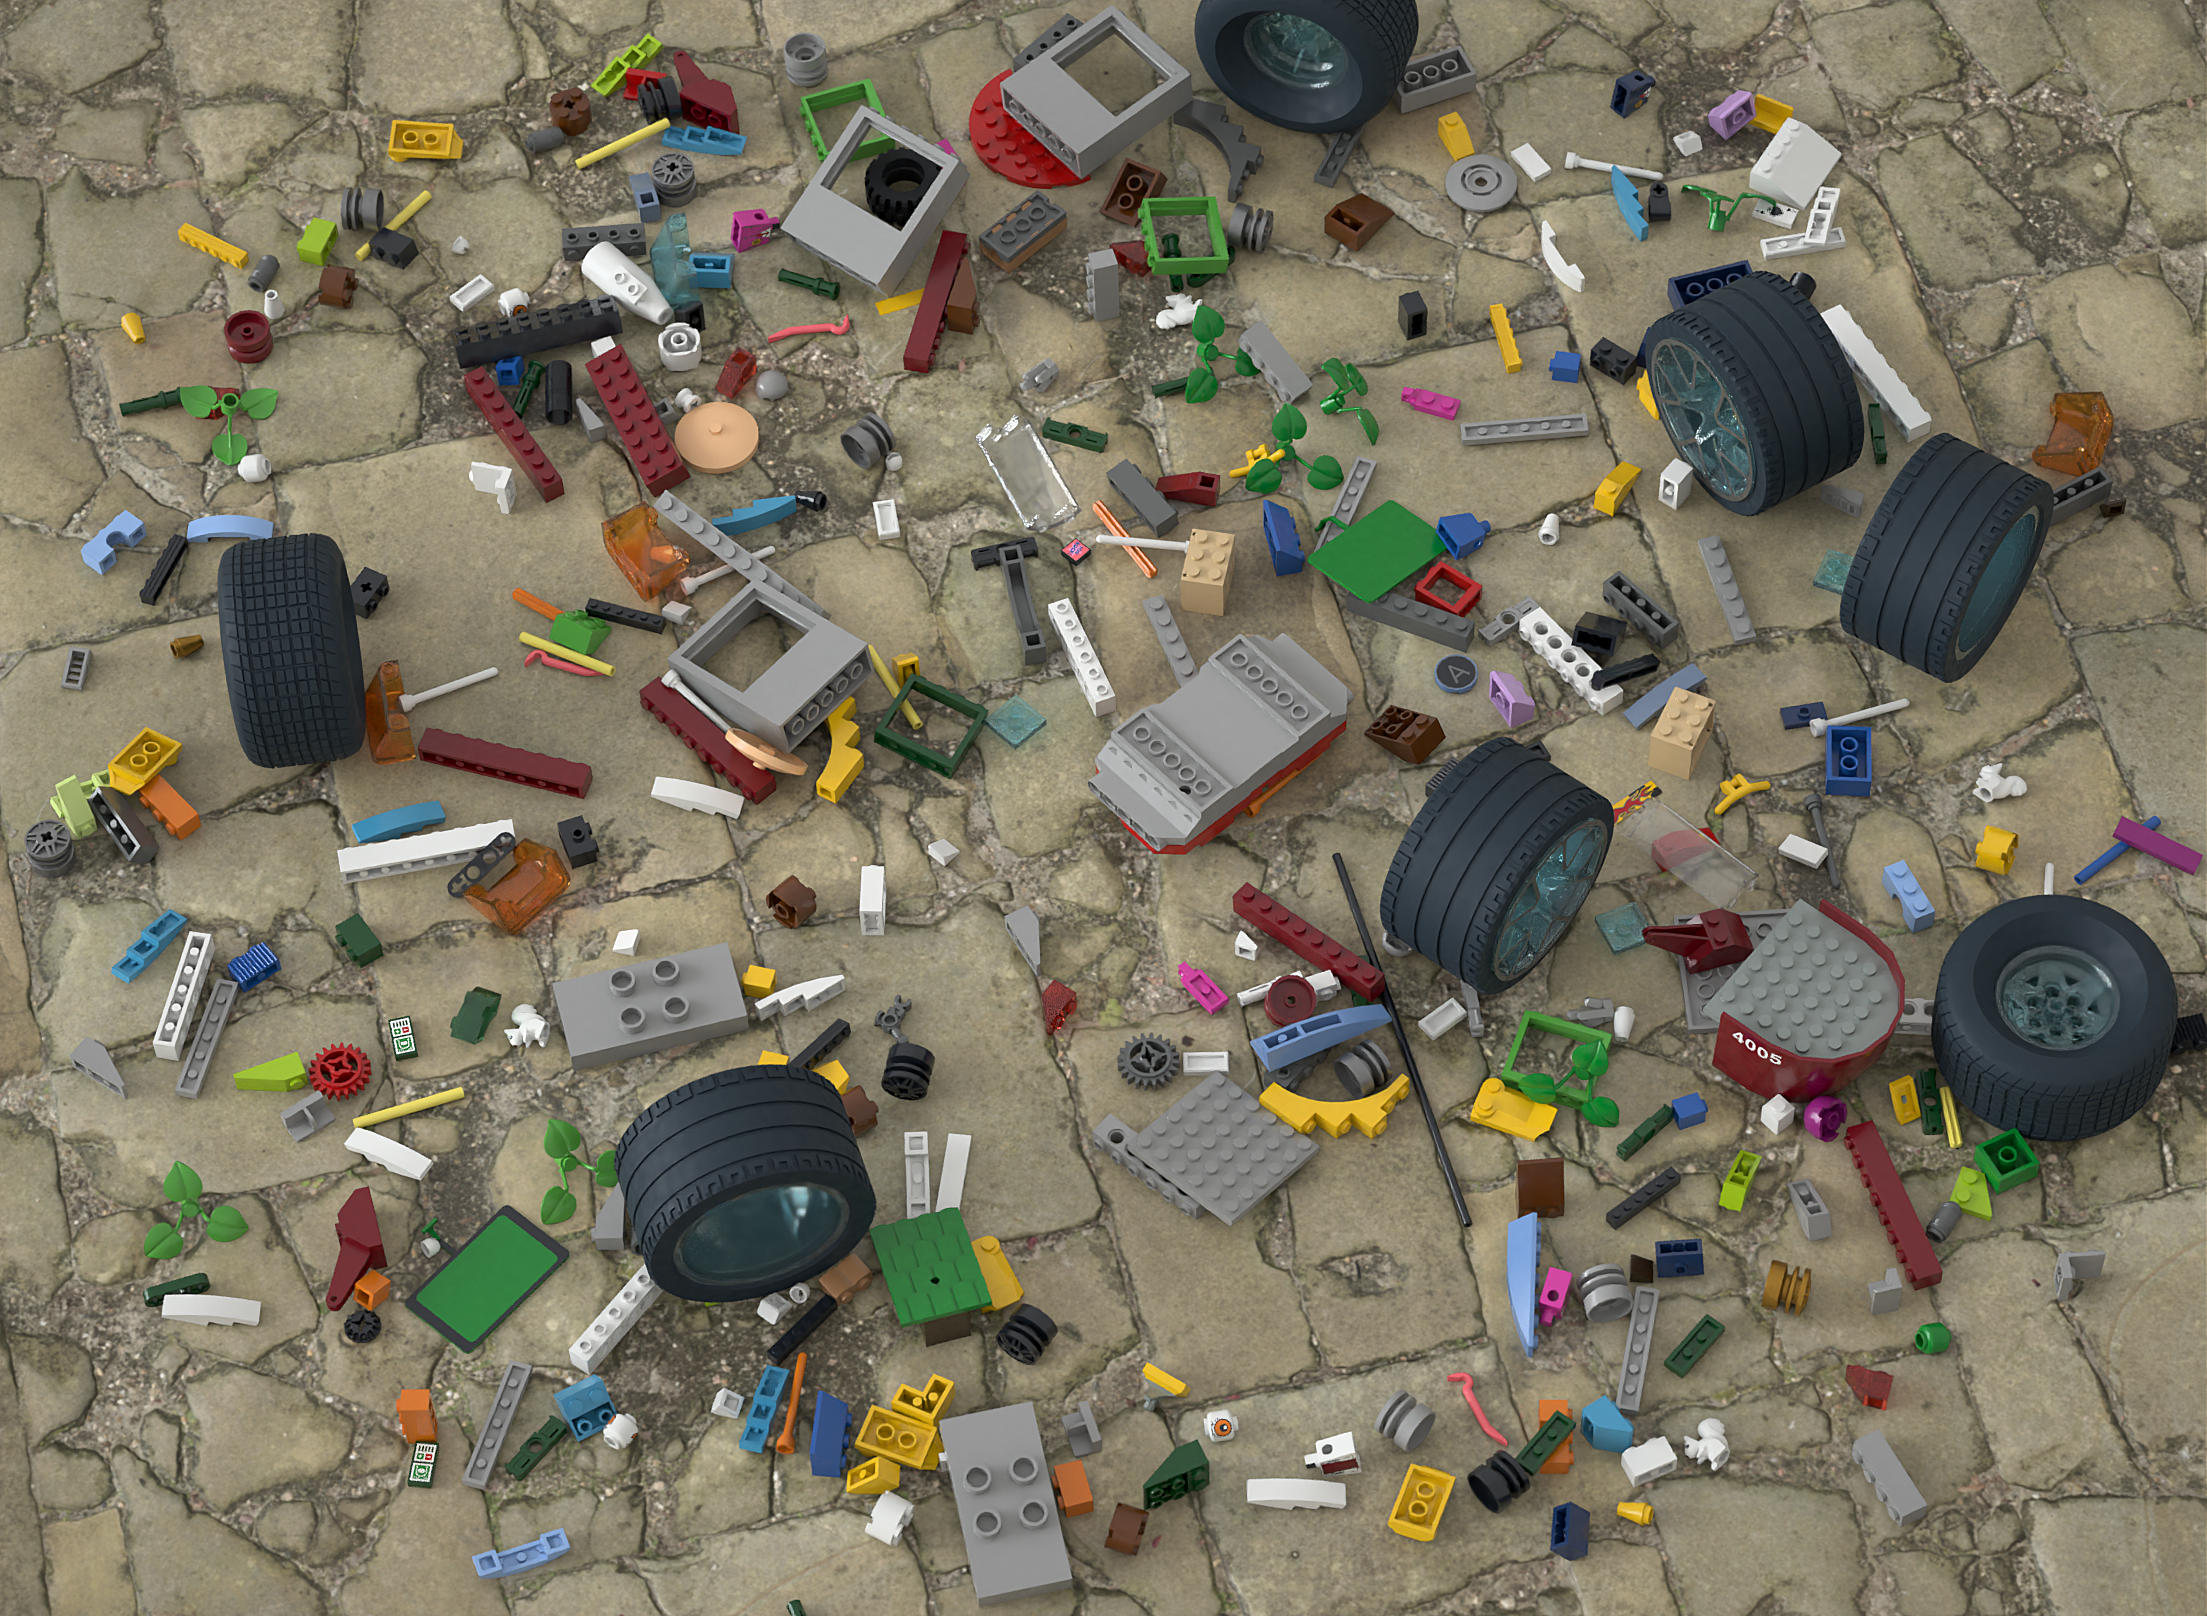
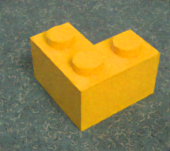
M934 1373L923 1392L902 1383L891 1401L892 1412L938 1427L939 1420L943 1419L956 1396L955 1384L953 1381Z

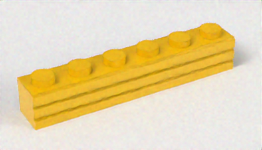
M184 223L178 230L179 239L182 242L197 247L213 257L220 258L234 267L242 269L249 261L247 252L194 226Z
M1502 303L1490 305L1489 315L1507 373L1520 372L1523 363L1522 359L1519 358V349L1516 348V339L1513 338V329L1509 327L1510 320L1506 317L1507 310L1503 307Z

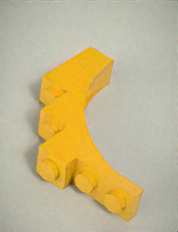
M851 695L824 720L832 738V748L829 761L823 773L816 781V787L819 796L835 804L865 767L863 754L854 748L860 741V730L856 723L850 721L857 712L855 699Z
M1402 1073L1387 1089L1367 1098L1348 1102H1322L1307 1099L1289 1092L1273 1082L1259 1096V1104L1300 1134H1309L1318 1125L1337 1139L1341 1134H1346L1351 1125H1353L1370 1139H1373L1377 1134H1382L1387 1128V1115L1392 1112L1395 1104L1408 1095L1410 1091L1409 1078Z

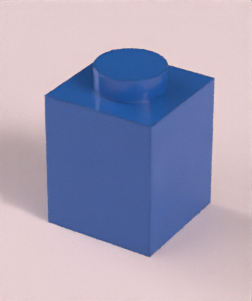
M1556 351L1555 359H1550L1549 371L1553 372L1552 380L1577 383L1581 354Z
M1697 1092L1672 1100L1673 1118L1679 1130L1705 1122L1708 1107L1705 1100H1701Z

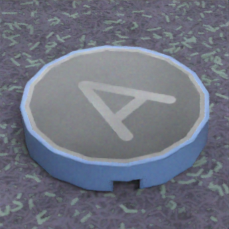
M1448 655L1442 658L1436 665L1434 671L1435 682L1440 689L1447 693H1465L1471 690L1477 682V666L1466 656Z

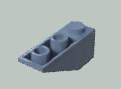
M649 173L628 176L641 223L661 220L658 197Z

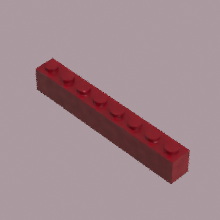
M943 230L903 355L904 370L928 374L930 367L935 365V351L940 348V335L945 332V319L948 318L947 303L963 258L966 254L969 255L971 243L968 242L967 233Z
M481 366L465 374L464 380L467 392L544 501L548 503L564 495L561 476L485 369Z
M658 676L639 691L640 704L643 709L653 713L659 723H664L669 727L670 732L674 736H679L689 749H694L702 761L710 763L714 771L727 778L728 783L734 788L737 787L747 800H752L758 805L777 790L773 775L766 769L762 770L754 766V761L739 752L725 738V733L678 692L661 682L662 678Z
M426 728L418 746L420 761L580 799H585L593 780L591 766L585 763H575L564 758H554L543 753L529 752L522 748L507 747L501 743L486 742L480 738H469L458 733L444 732L441 729Z
M1248 882L1232 896L1233 911L1323 972L1331 970L1333 977H1337L1339 983L1350 990L1352 989L1367 999L1368 1002H1373L1385 990L1384 973Z
M1873 1120L1847 1127L1846 1137L1843 1138L1844 1145L1853 1155L1852 1161L1855 1169L1860 1170L1861 1182L1864 1188H1868L1870 1192L1869 1197L1872 1206L1877 1207L1880 1224L1885 1226L1888 1231V1241L1896 1249L1898 1263L1903 1264L1905 1268L1904 1273L1907 1282L1912 1284L1915 1291L1941 1283L1943 1274L1941 1266Z

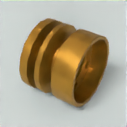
M1773 1259L1761 1307L1776 1311L1782 1301L1785 1302V1313L1789 1314L1791 1305L1794 1304L1796 1305L1794 1315L1800 1317L1802 1310L1808 1302L1812 1286V1269L1806 1268L1802 1278L1798 1277L1800 1266H1796L1793 1274L1790 1275L1788 1274V1263Z

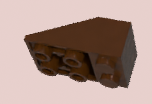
M1360 193L1337 204L1325 216L1324 233L1358 252L1395 212L1365 194Z
M1390 705L1364 732L1367 737L1403 761L1420 765L1446 738L1437 717Z

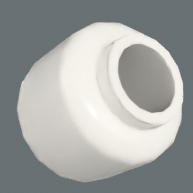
M262 454L244 456L241 464L238 465V473L249 483L264 481L271 473V464L269 459L265 458Z

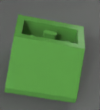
M576 609L575 611H566V613L556 615L549 638L583 655H588L596 652L611 632L612 627L606 625L604 620L599 618L593 619L587 616V612Z

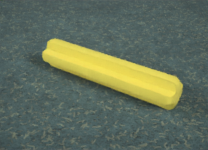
M1949 1086L1941 1087L1939 1089L1941 1105L1950 1146L1952 1148L1962 1147L1963 1139L1952 1089Z

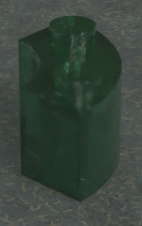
M479 986L475 987L472 991H468L458 1015L454 1016L451 1021V1037L474 1045L483 1041L489 1024L497 1016L502 994Z

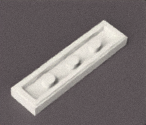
M1837 227L1831 228L1825 246L1804 244L1806 233L1763 239L1760 245L1765 260L1844 248L1846 247V240L1842 228Z
M951 1133L948 1135L935 1212L950 1207H958L960 1211L972 1141L971 1135Z

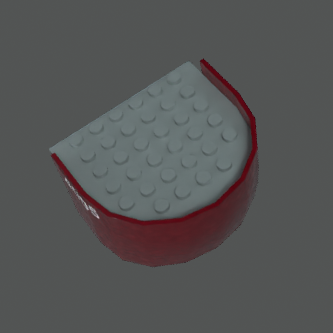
M1799 899L1703 1008L1704 1014L1719 1023L1712 1066L1747 1090L1770 1100L1780 1094L1789 1103H1809L1819 1096L1837 1094L1878 1061L1899 1025L1904 1011L1905 978L1893 951L1870 929L1825 899L1820 901L1819 910Z

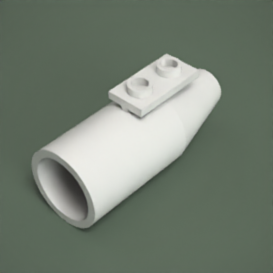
M607 241L601 242L587 253L582 263V273L607 295H613L615 301L621 307L658 325H663L670 320L673 309L654 280L614 245Z

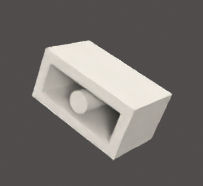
M1675 458L1661 473L1658 500L1675 510L1691 494L1693 468L1688 463Z
M1665 1436L1658 1439L1651 1438L1639 1447H1630L1622 1453L1621 1466L1633 1487L1676 1470L1677 1457Z

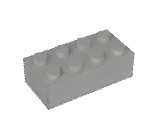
M1456 46L1408 62L1392 98L1401 114L1476 90V72L1461 46Z

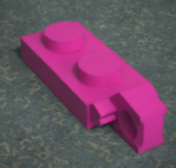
M1404 387L1401 393V401L1410 403L1414 410L1452 421L1455 419L1461 405V400L1423 389L1416 388L1415 390Z
M1185 961L1178 965V974L1182 977L1180 981L1183 986L1211 1015L1229 1004L1228 997L1201 969L1198 970L1196 968L1193 970Z

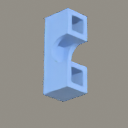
M127 510L123 511L105 529L100 530L95 538L83 546L81 553L84 563L103 575L117 563L115 552L112 548L114 545L123 543L133 548L147 535L144 522Z
M1902 860L1884 867L1882 884L1892 899L1896 897L1900 899L1903 907V918L1912 933L1933 926L1935 910L1905 861Z

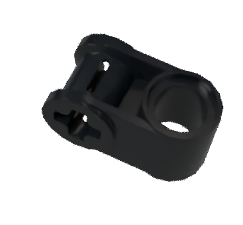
M1655 182L1650 186V196L1648 197L1649 222L1671 221L1668 187L1662 182Z

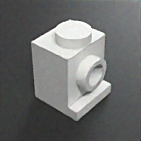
M1331 970L1305 977L1316 993V1006L1317 1002L1330 1000L1336 996V991L1341 990L1337 977H1333Z

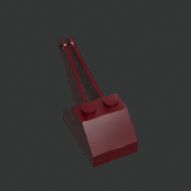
M685 51L675 52L673 56L674 64L683 88L679 92L683 111L682 119L705 130L710 126L740 135L737 106L731 86L715 79L709 80Z
M1721 908L1699 913L1685 925L1649 926L1642 930V936L1646 944L1683 956L1690 975L1744 961L1754 951L1740 915Z
M369 1186L355 1189L337 1213L339 1223L335 1224L341 1249L326 1296L327 1307L334 1312L342 1309L355 1290L356 1282L363 1278L370 1268L377 1270L388 1267Z

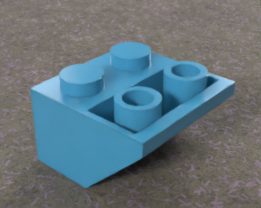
M693 252L689 257L688 264L689 287L731 289L735 254Z
M596 1374L554 1394L561 1414L578 1442L603 1430L609 1420L617 1414L602 1379Z
M1604 1395L1582 1409L1580 1432L1594 1449L1624 1453L1625 1450L1632 1447L1634 1427L1629 1419L1623 1418L1614 1401H1610Z

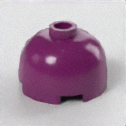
M1823 1095L1816 1097L1804 1109L1805 1128L1810 1135L1824 1142H1831L1839 1136L1840 1133L1836 1131L1840 1127L1841 1122L1844 1124L1846 1122L1847 1105L1833 1096Z

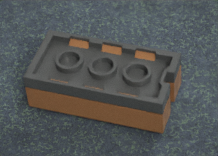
M1037 190L979 236L980 252L1009 274L1067 228V212L1056 203L1051 205L1049 198Z

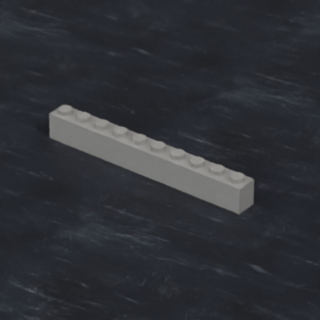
M667 490L664 491L653 506L750 581L754 578L759 579L827 620L832 616Z

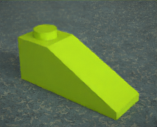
M298 1052L233 1074L238 1090L289 1092L301 1089L309 1084Z
M1740 1150L1724 1181L1719 1205L1729 1210L1741 1212L1755 1179L1762 1156Z

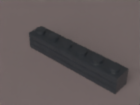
M174 534L169 539L168 546L163 550L162 557L158 559L155 569H152L150 578L145 582V587L140 590L139 596L142 603L155 605L188 547L186 537Z
M589 598L585 607L589 617L662 635L666 626V620L663 616Z
M1653 653L1643 655L1640 658H1634L1633 660L1595 671L1591 682L1599 690L1656 672L1661 661Z
M838 1018L788 1065L812 1070L837 1045H840L846 1037H849L851 1033L850 1023Z
M1672 1166L1606 1213L1607 1223L1614 1230L1618 1229L1680 1184V1174Z
M828 1294L824 1295L767 1351V1358L779 1366L838 1309L837 1301Z

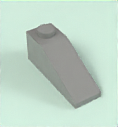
M1027 905L1005 916V928L1035 975L1039 977L1041 976L1039 935L1041 920L1037 912H1032Z
M86 1037L70 1054L73 1067L126 1099L128 1094L125 1084L109 1057L104 1044L99 1040L94 1041Z
M1804 1179L1786 1183L1801 1227L1809 1241L1822 1240L1832 1236L1830 1213L1810 1180Z
M619 1182L598 1214L596 1227L591 1228V1239L596 1241L597 1250H625L626 1203Z

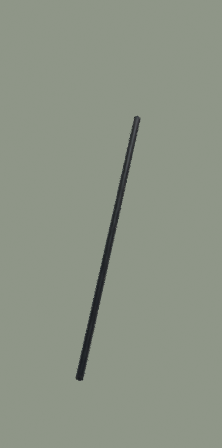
M1335 853L1332 855L1367 956H1369V962L1383 973L1341 854ZM1385 980V990L1381 993L1384 1004L1392 1018L1391 1023L1461 1220L1464 1227H1470L1473 1224Z

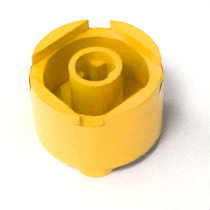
M1987 825L1984 830L1983 842L1979 841L1976 846L1975 854H1978L1975 867L2005 876L2009 873L2016 857L2013 855L2014 848L2018 849L2019 834Z

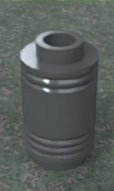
M555 126L527 135L528 139H525L528 151L531 150L533 154L561 146V143H564L561 128H556Z
M263 255L248 278V285L251 289L257 292L267 289L280 268L276 257L273 255Z
M1953 1201L1943 1202L1926 1226L1928 1238L1937 1243L1945 1241L1963 1215L1961 1207Z

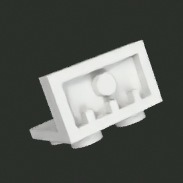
M472 462L471 470L475 489L477 491L498 494L497 503L500 504L501 513L510 514L517 496L512 469L504 466L488 465L483 462Z

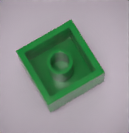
M2016 1128L1976 1145L1973 1159L1982 1173L1985 1174L1986 1179L1997 1195L2037 1177L2040 1164Z

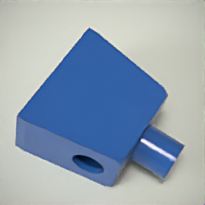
M1463 513L1440 517L1436 533L1455 560H1459L1483 546L1486 533L1491 531V526L1487 520L1478 522L1472 513Z

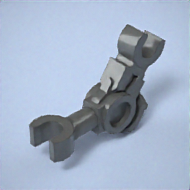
M901 995L895 997L894 1008L890 1007L886 1014L880 1010L874 1022L875 1027L881 1026L884 1032L889 1035L892 1034L896 1044L909 1043L906 1035L900 1031V1023L906 1016L905 1012L911 1009L912 1003L911 999H908L906 1003L901 1004Z

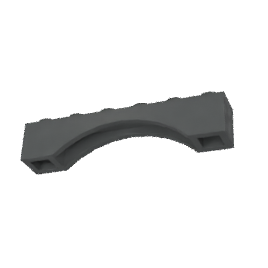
M1020 545L999 548L1000 566L1025 665L1047 662L1046 645L1035 613Z

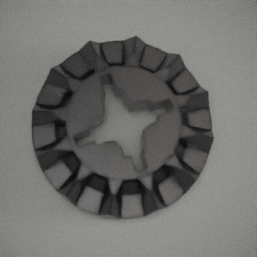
M366 1308L363 1311L355 1310L352 1315H348L344 1323L346 1336L356 1343H367L374 1340L381 1331L380 1317L374 1311H368ZM365 1319L366 1325L360 1332L359 1324Z

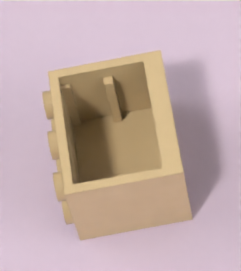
M1192 529L1181 576V610L1224 616L1235 568L1234 534Z
M1675 686L1651 734L1648 766L1689 780L1713 732L1716 701Z

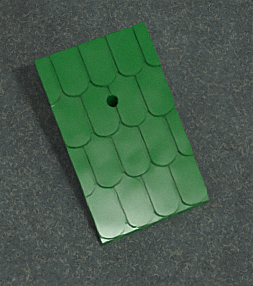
M958 1207L945 1208L939 1212L925 1213L915 1218L901 1219L892 1224L878 1225L869 1229V1234L901 1328L920 1324L926 1347L971 1336L970 1311L992 1305V1300Z

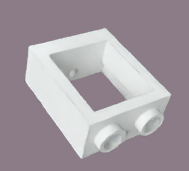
M862 866L859 910L862 935H884L887 891L884 866Z

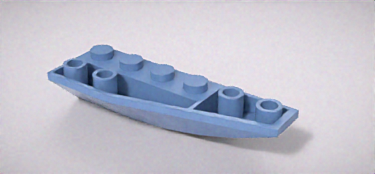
M1382 1004L1342 1009L1287 1025L1251 1040L1250 1044L1266 1068L1271 1072L1392 1021V1018Z
M1533 1212L1508 1223L1507 1238L1508 1296L1519 1338L1529 1358L1533 1357V1349H1538V1335H1534V1328H1538L1539 1314H1534V1308H1539V1294H1535V1287L1539 1288V1274H1535L1536 1267H1540L1541 1222H1537V1213Z

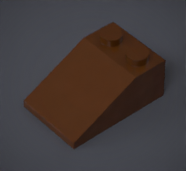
M1126 157L1099 212L1136 228L1142 220L1138 218V208H1141L1143 198H1159L1168 178L1161 171Z
M964 257L947 303L949 331L973 335L975 327L978 328L981 321V316L978 315L980 302H977V293L969 260L967 257Z
M1563 1157L1517 1161L1515 1201L1518 1219L1532 1212L1537 1213V1218L1564 1216Z

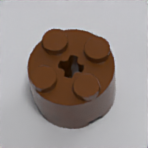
M577 87L560 91L551 96L549 107L553 127H560L567 136H576L584 133L592 122L588 96Z
M327 264L328 268L324 267L319 282V289H322V295H318L320 305L351 309L354 301L352 297L353 291L357 290L359 279L355 278V270Z
M794 875L785 879L766 896L768 908L772 907L775 911L774 918L789 929L800 926L817 909L815 891L810 887L806 888Z
M858 1085L840 1094L855 1138L878 1125L876 1113L879 1112V1109L873 1100L869 1101L862 1086Z
M1118 1502L1104 1548L1130 1556H1137L1150 1512Z

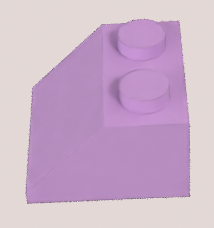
M1738 90L1736 93L1728 96L1725 102L1713 108L1710 114H1708L1710 126L1725 140L1757 116L1752 93Z
M1499 671L1490 672L1489 698L1509 727L1513 728L1532 719L1535 703L1524 692L1522 683L1516 681L1512 674Z

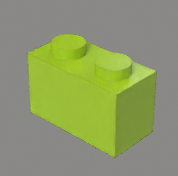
M313 217L310 225L308 224L305 228L302 240H299L297 243L300 261L320 266L325 264L339 236L335 222Z

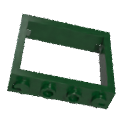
M911 673L876 728L874 743L951 780L985 726L989 710L985 709L981 704H975L967 700L960 694H954L945 687L928 681L923 676ZM912 689L975 720L951 759L888 729Z

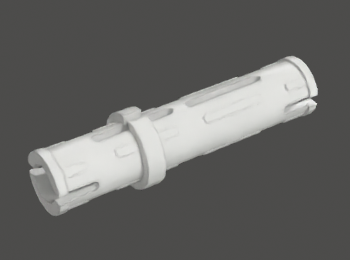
M1297 971V972H1294V973L1290 974V975H1298V976H1300V977L1303 978V976H1302V974H1301L1300 971ZM1281 976L1276 977L1271 982L1237 993L1240 1006L1244 1007L1264 999L1271 985Z

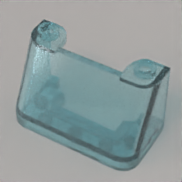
M685 212L672 214L667 218L649 251L654 282L673 311L681 304L691 300L700 301L696 268L692 262L682 261L683 252L691 251Z

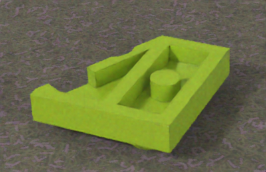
M1962 1166L1949 1201L1956 1202L1961 1207L1962 1213L1990 1222L1992 1211L1985 1174Z

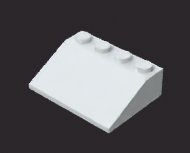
M1788 117L1751 170L1749 188L1804 211L1840 159L1842 153L1808 125Z

